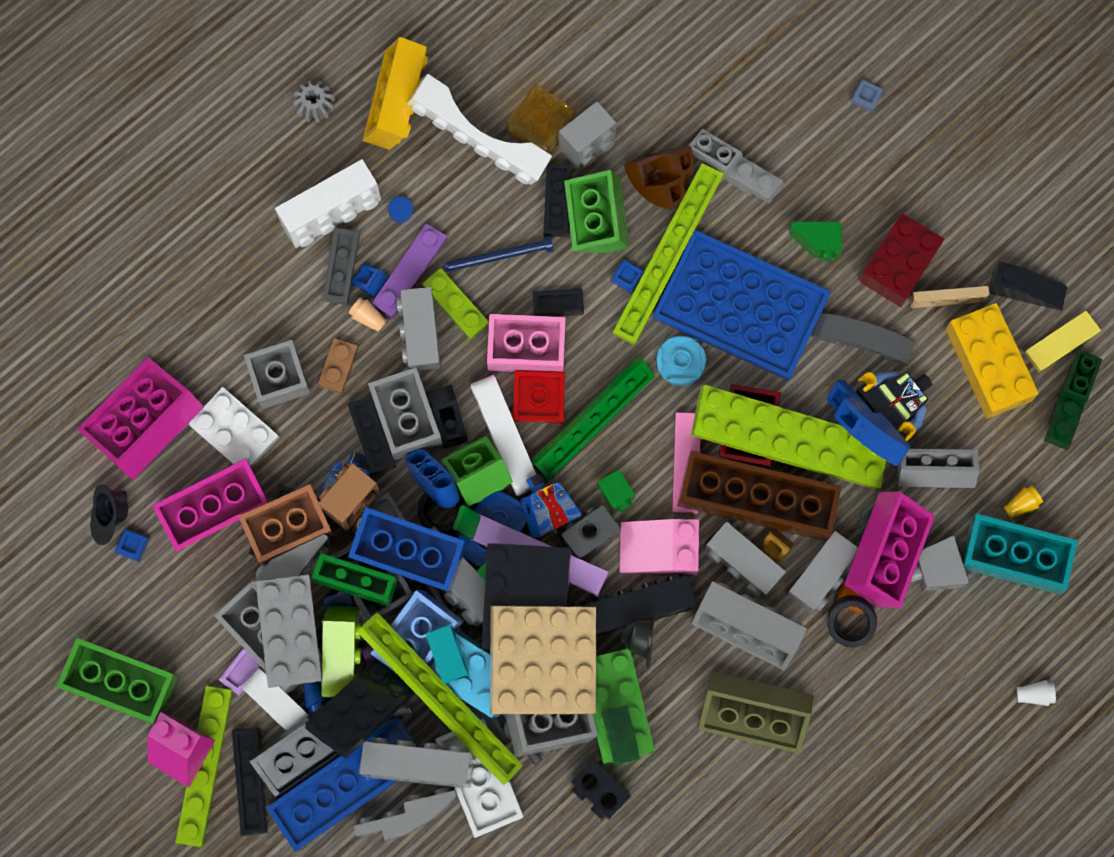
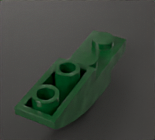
M1081 350L1077 351L1052 411L1043 441L1065 450L1070 448L1081 414L1089 399L1102 362L1101 358Z

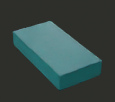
M447 625L426 634L443 684L470 675L452 625Z

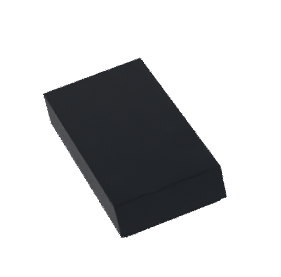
M583 290L533 291L534 316L584 315Z

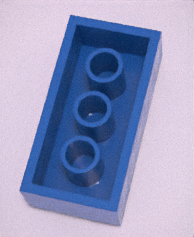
M365 507L348 557L451 592L468 542Z

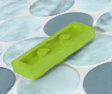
M439 269L422 283L423 288H432L434 300L470 341L489 326V321L442 269Z

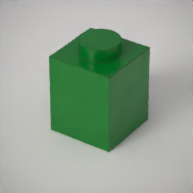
M620 469L597 482V488L612 513L616 510L623 512L633 505L632 501L635 499V494Z

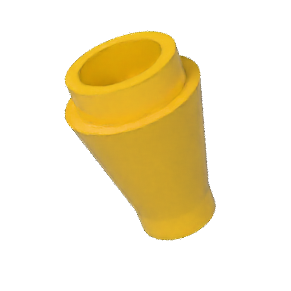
M1031 485L1028 488L1024 487L1003 509L1008 517L1013 520L1020 515L1038 509L1043 500Z

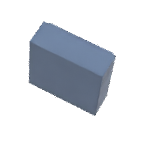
M862 79L851 99V103L873 113L884 89Z

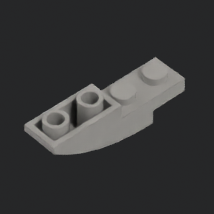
M704 129L698 133L689 145L692 148V153L705 165L724 173L723 178L749 196L754 194L770 204L784 185L783 180L743 157L741 151Z
M450 787L434 790L435 795L425 797L424 793L409 796V801L404 802L406 813L401 814L400 810L385 813L386 818L375 820V816L360 819V824L354 826L355 834L357 837L383 832L384 841L386 842L410 834L427 825L443 813L457 798L456 790L450 791Z

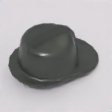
M653 614L652 618H637L633 622L627 623L623 634V640L628 646V650L646 658L648 670L651 662L655 614Z

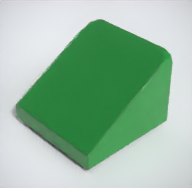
M460 506L453 526L455 535L473 539L481 516L466 506Z

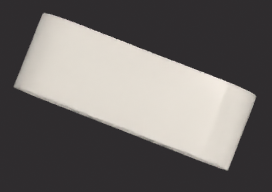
M260 668L241 686L286 731L309 716L280 687L268 688L266 674Z

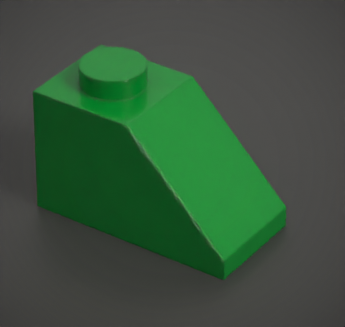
M791 222L789 235L811 256L821 258L822 261H833L840 257L842 252L841 222Z

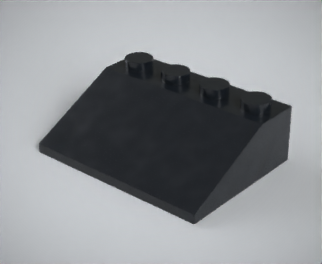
M487 543L482 649L491 650V606L568 607L571 548Z

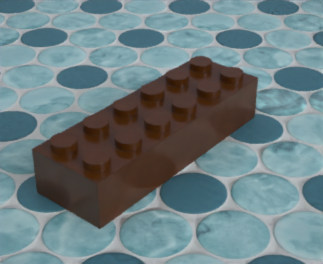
M691 451L687 459L677 506L827 542L832 536L842 486Z

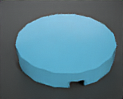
M680 335L671 337L661 345L657 353L656 365L658 372L664 380L673 385L684 386L694 383L701 377L705 370L707 359L705 350L696 340Z

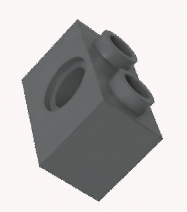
M603 505L598 509L596 506H593L583 514L585 518L578 523L572 521L562 529L564 533L561 534V540L567 548H571V553L574 557L585 560L620 535V527ZM585 527H593L597 534L592 538L585 537L582 533Z

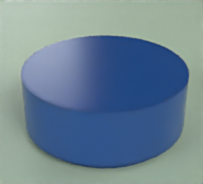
M405 197L392 199L388 206L389 216L398 223L408 221L413 214L411 201Z

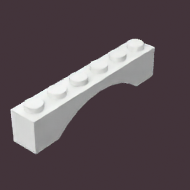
M429 74L422 78L407 103L412 106L411 109L416 114L427 116L433 120L432 123L442 130L447 129L454 134L453 137L457 141L470 144L474 147V151L483 157L488 156L495 161L497 167L504 171H511L516 175L515 178L524 184L529 183L531 185L538 181L552 157L532 142H504L480 132L459 111L451 96L449 87Z

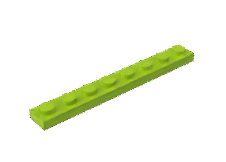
M703 163L701 164L613 331L614 336L636 345L694 231L713 198L724 173Z
M378 613L373 615L357 631L503 785L510 781L523 765L446 684H443L437 674Z

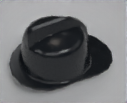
M100 484L94 491L90 529L94 541L98 545H105L111 540L115 526L127 518L128 504L126 491L110 490L106 485Z

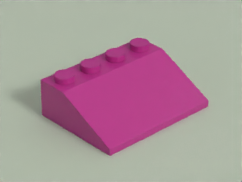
M147 357L77 430L130 479L134 480L204 406L188 389Z

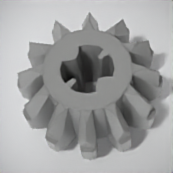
M310 80L308 87L300 84L301 92L294 93L296 101L293 102L294 108L298 109V116H305V120L308 123L312 118H315V121L319 123L320 116L328 119L327 111L334 110L332 103L335 101L334 95L330 94V87H323L321 81L315 86ZM316 99L317 103L312 104L311 101Z

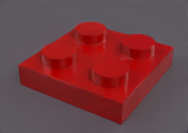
M515 371L513 421L520 423L564 424L565 372Z

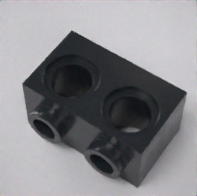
M594 759L571 781V784L574 786L571 791L581 801L586 798L593 805L590 809L601 820L604 817L609 820L631 797ZM592 775L596 778L597 786L594 789H586L582 785V779L585 776ZM609 793L615 796L616 804L614 807L606 808L602 805L601 797L604 794Z

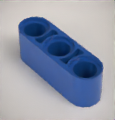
M419 449L407 455L406 462L413 481L439 506L449 508L459 502L460 495L454 477L427 451Z

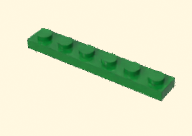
M637 357L531 460V463L543 478L549 481L655 378V375L645 361Z

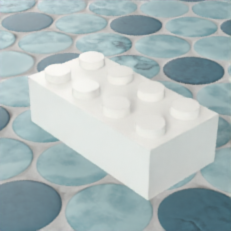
M360 160L279 205L275 210L282 227L296 249L299 246L305 247L309 245L320 234L326 235L332 232L336 225L352 221L361 211L373 209L381 201L377 182L364 161Z

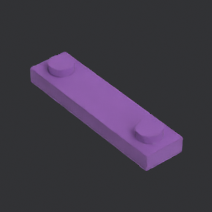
M425 224L372 302V305L380 312L394 319L398 313L397 297H401V290L415 288L447 241V236L430 225Z

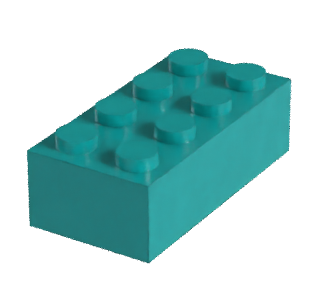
M976 514L970 521L961 560L965 570L1060 595L1068 588L1078 540Z

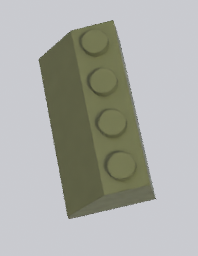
M711 671L698 730L800 754L812 715L813 694Z

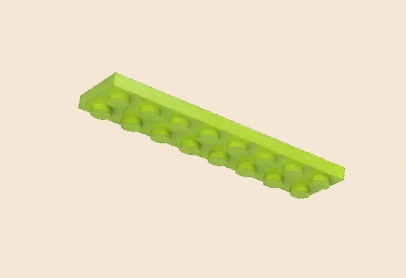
M705 384L701 386L691 436L871 489H881L886 460L860 443L841 425Z

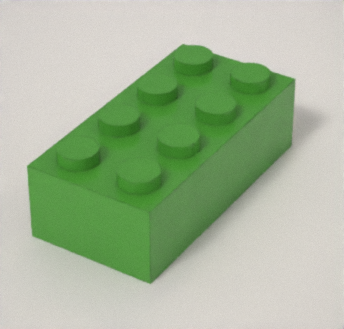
M76 638L56 687L154 725L160 712L165 713L179 677Z
M628 649L596 656V714H593L598 733L596 739L603 766L654 754L655 752L631 651Z

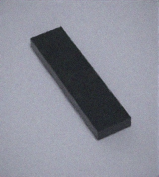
M259 727L232 730L241 836L268 833L264 781L248 760L249 756L261 749Z

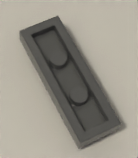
M334 229L322 298L323 302L348 305L360 238L359 231Z

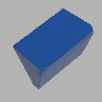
M364 263L353 279L352 285L371 297L376 298L389 278L382 270Z

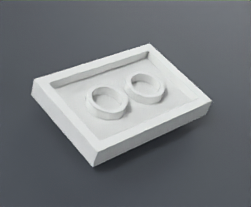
M223 387L188 423L191 428L232 464L247 457L251 467H253L280 438Z

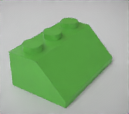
M612 170L565 180L573 251L582 253H610L628 249L629 240L621 178Z

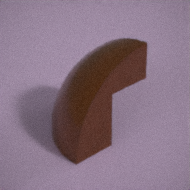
M691 146L673 148L632 160L623 165L631 183L642 197L658 207L671 209L687 193V190L684 189L686 180L693 174Z

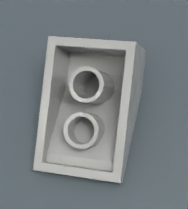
M323 534L272 559L268 564L263 563L255 574L257 576L255 581L310 575L316 567L320 553L326 555L333 546L329 537Z

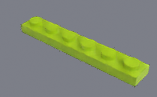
M206 686L198 730L214 739L215 742L191 786H186L175 843L203 848L233 695L232 690Z

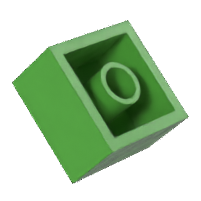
M487 436L441 460L445 469L454 477L458 492L468 507L474 503H479L485 497L496 491L503 490L507 485L513 483L503 459Z

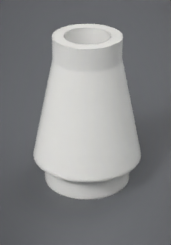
M1045 680L1017 687L1018 703L1024 702L1044 706L1056 703L1054 682L1048 683Z

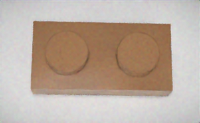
M333 339L318 387L343 394L358 351V345Z

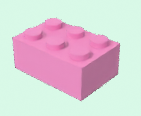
M490 314L487 354L488 371L563 372L565 317Z

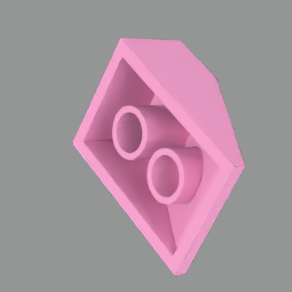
M666 519L621 522L619 574L697 575L699 520Z

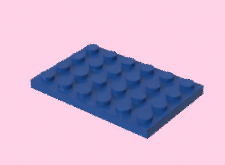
M695 230L652 319L790 381L831 291Z

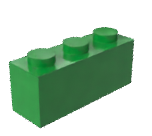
M322 553L319 555L312 575L313 581L317 584L385 606H390L398 583L394 576Z

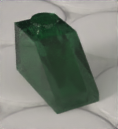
M623 705L601 711L600 715L614 766L639 760L638 746L628 706Z

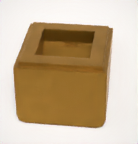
M773 529L758 549L778 565L794 544L778 530Z

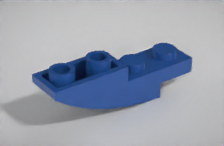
M837 380L827 398V401L836 410L834 418L854 438L872 452L895 466L900 465L911 446L881 412L873 413L845 380Z

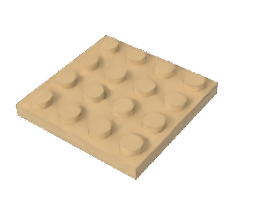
M491 606L490 714H596V607Z

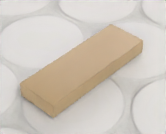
M988 286L913 292L909 299L910 308L984 303L989 296Z

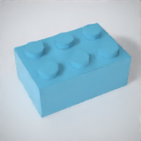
M454 631L470 675L449 682L446 685L459 698L491 718L499 717L500 714H490L491 650L482 649V644L461 631ZM434 661L431 669L441 679L436 662Z

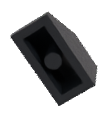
M452 385L428 391L443 448L468 442Z

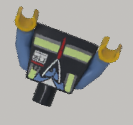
M897 371L876 374L865 373L858 379V381L862 380L867 385L863 388V391L867 392L869 389L873 391L900 426L897 431L904 432L907 436L905 440L908 441L922 426L927 413L925 404L928 401L924 391L933 385L926 374H922L913 380L907 372L902 374Z

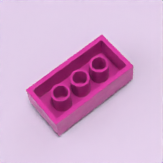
M246 457L153 504L152 507L177 552L240 520L238 516L269 503V500Z
M879 492L844 585L879 608L901 609L935 515L901 492Z

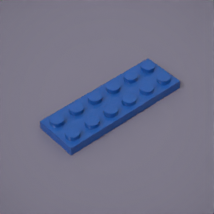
M398 717L374 732L365 741L371 742V738H382L390 741L392 745H397L398 740L414 742ZM363 744L347 759H344L342 756L338 757L266 808L295 852L301 850L398 782L396 780L368 778L360 775Z

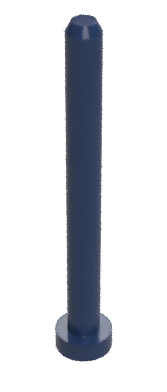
M547 235L544 236L542 241L449 261L445 263V269L450 272L543 250L551 253L554 252L551 237Z

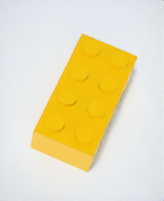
M399 37L385 50L362 141L391 150L396 144H400L402 139L408 137L411 129V124L408 122L410 115H413L414 111L411 109L412 106L407 103L422 80L419 77L421 70H424L427 64L428 56L425 55L427 46Z
M997 303L950 321L945 330L986 419L1032 402L1039 394Z

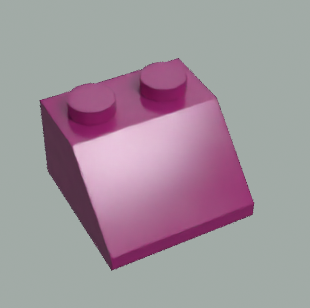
M160 712L148 734V763L185 786L190 787L215 740L178 717Z

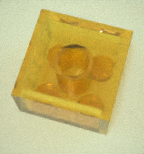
M535 84L507 120V133L522 143L532 142L551 155L559 144V131L575 119L576 111Z

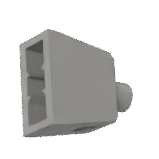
M954 536L922 550L911 582L920 580L923 591L962 588L969 583Z

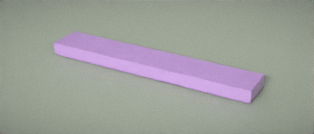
M480 515L481 519L475 537L470 539L486 547L487 543L552 547ZM570 555L569 584L598 597L608 576V571Z

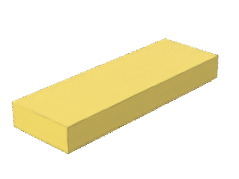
M1085 311L1026 350L1024 354L1038 373H1040L1100 333L1101 330L1088 312Z

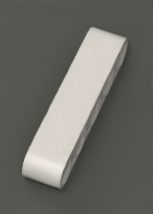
M491 375L471 383L472 392L497 452L503 459L513 480L511 485L516 496L531 491L526 479L536 475L495 376Z

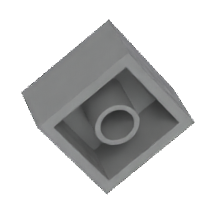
M597 101L559 131V150L577 170L582 166L587 167L594 162L597 154L601 151L607 152L615 144L616 122Z
M293 340L244 355L252 384L262 409L311 394Z

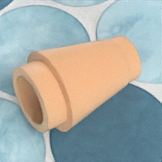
M360 297L349 311V314L353 316V320L377 332L387 322L368 299L364 300Z

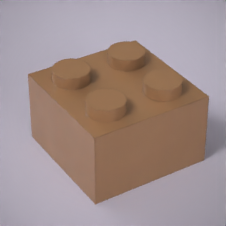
M354 464L349 468L344 467L336 477L338 481L332 488L328 486L319 497L321 501L318 503L323 512L347 532L363 514L365 507L368 508L381 493L377 483Z

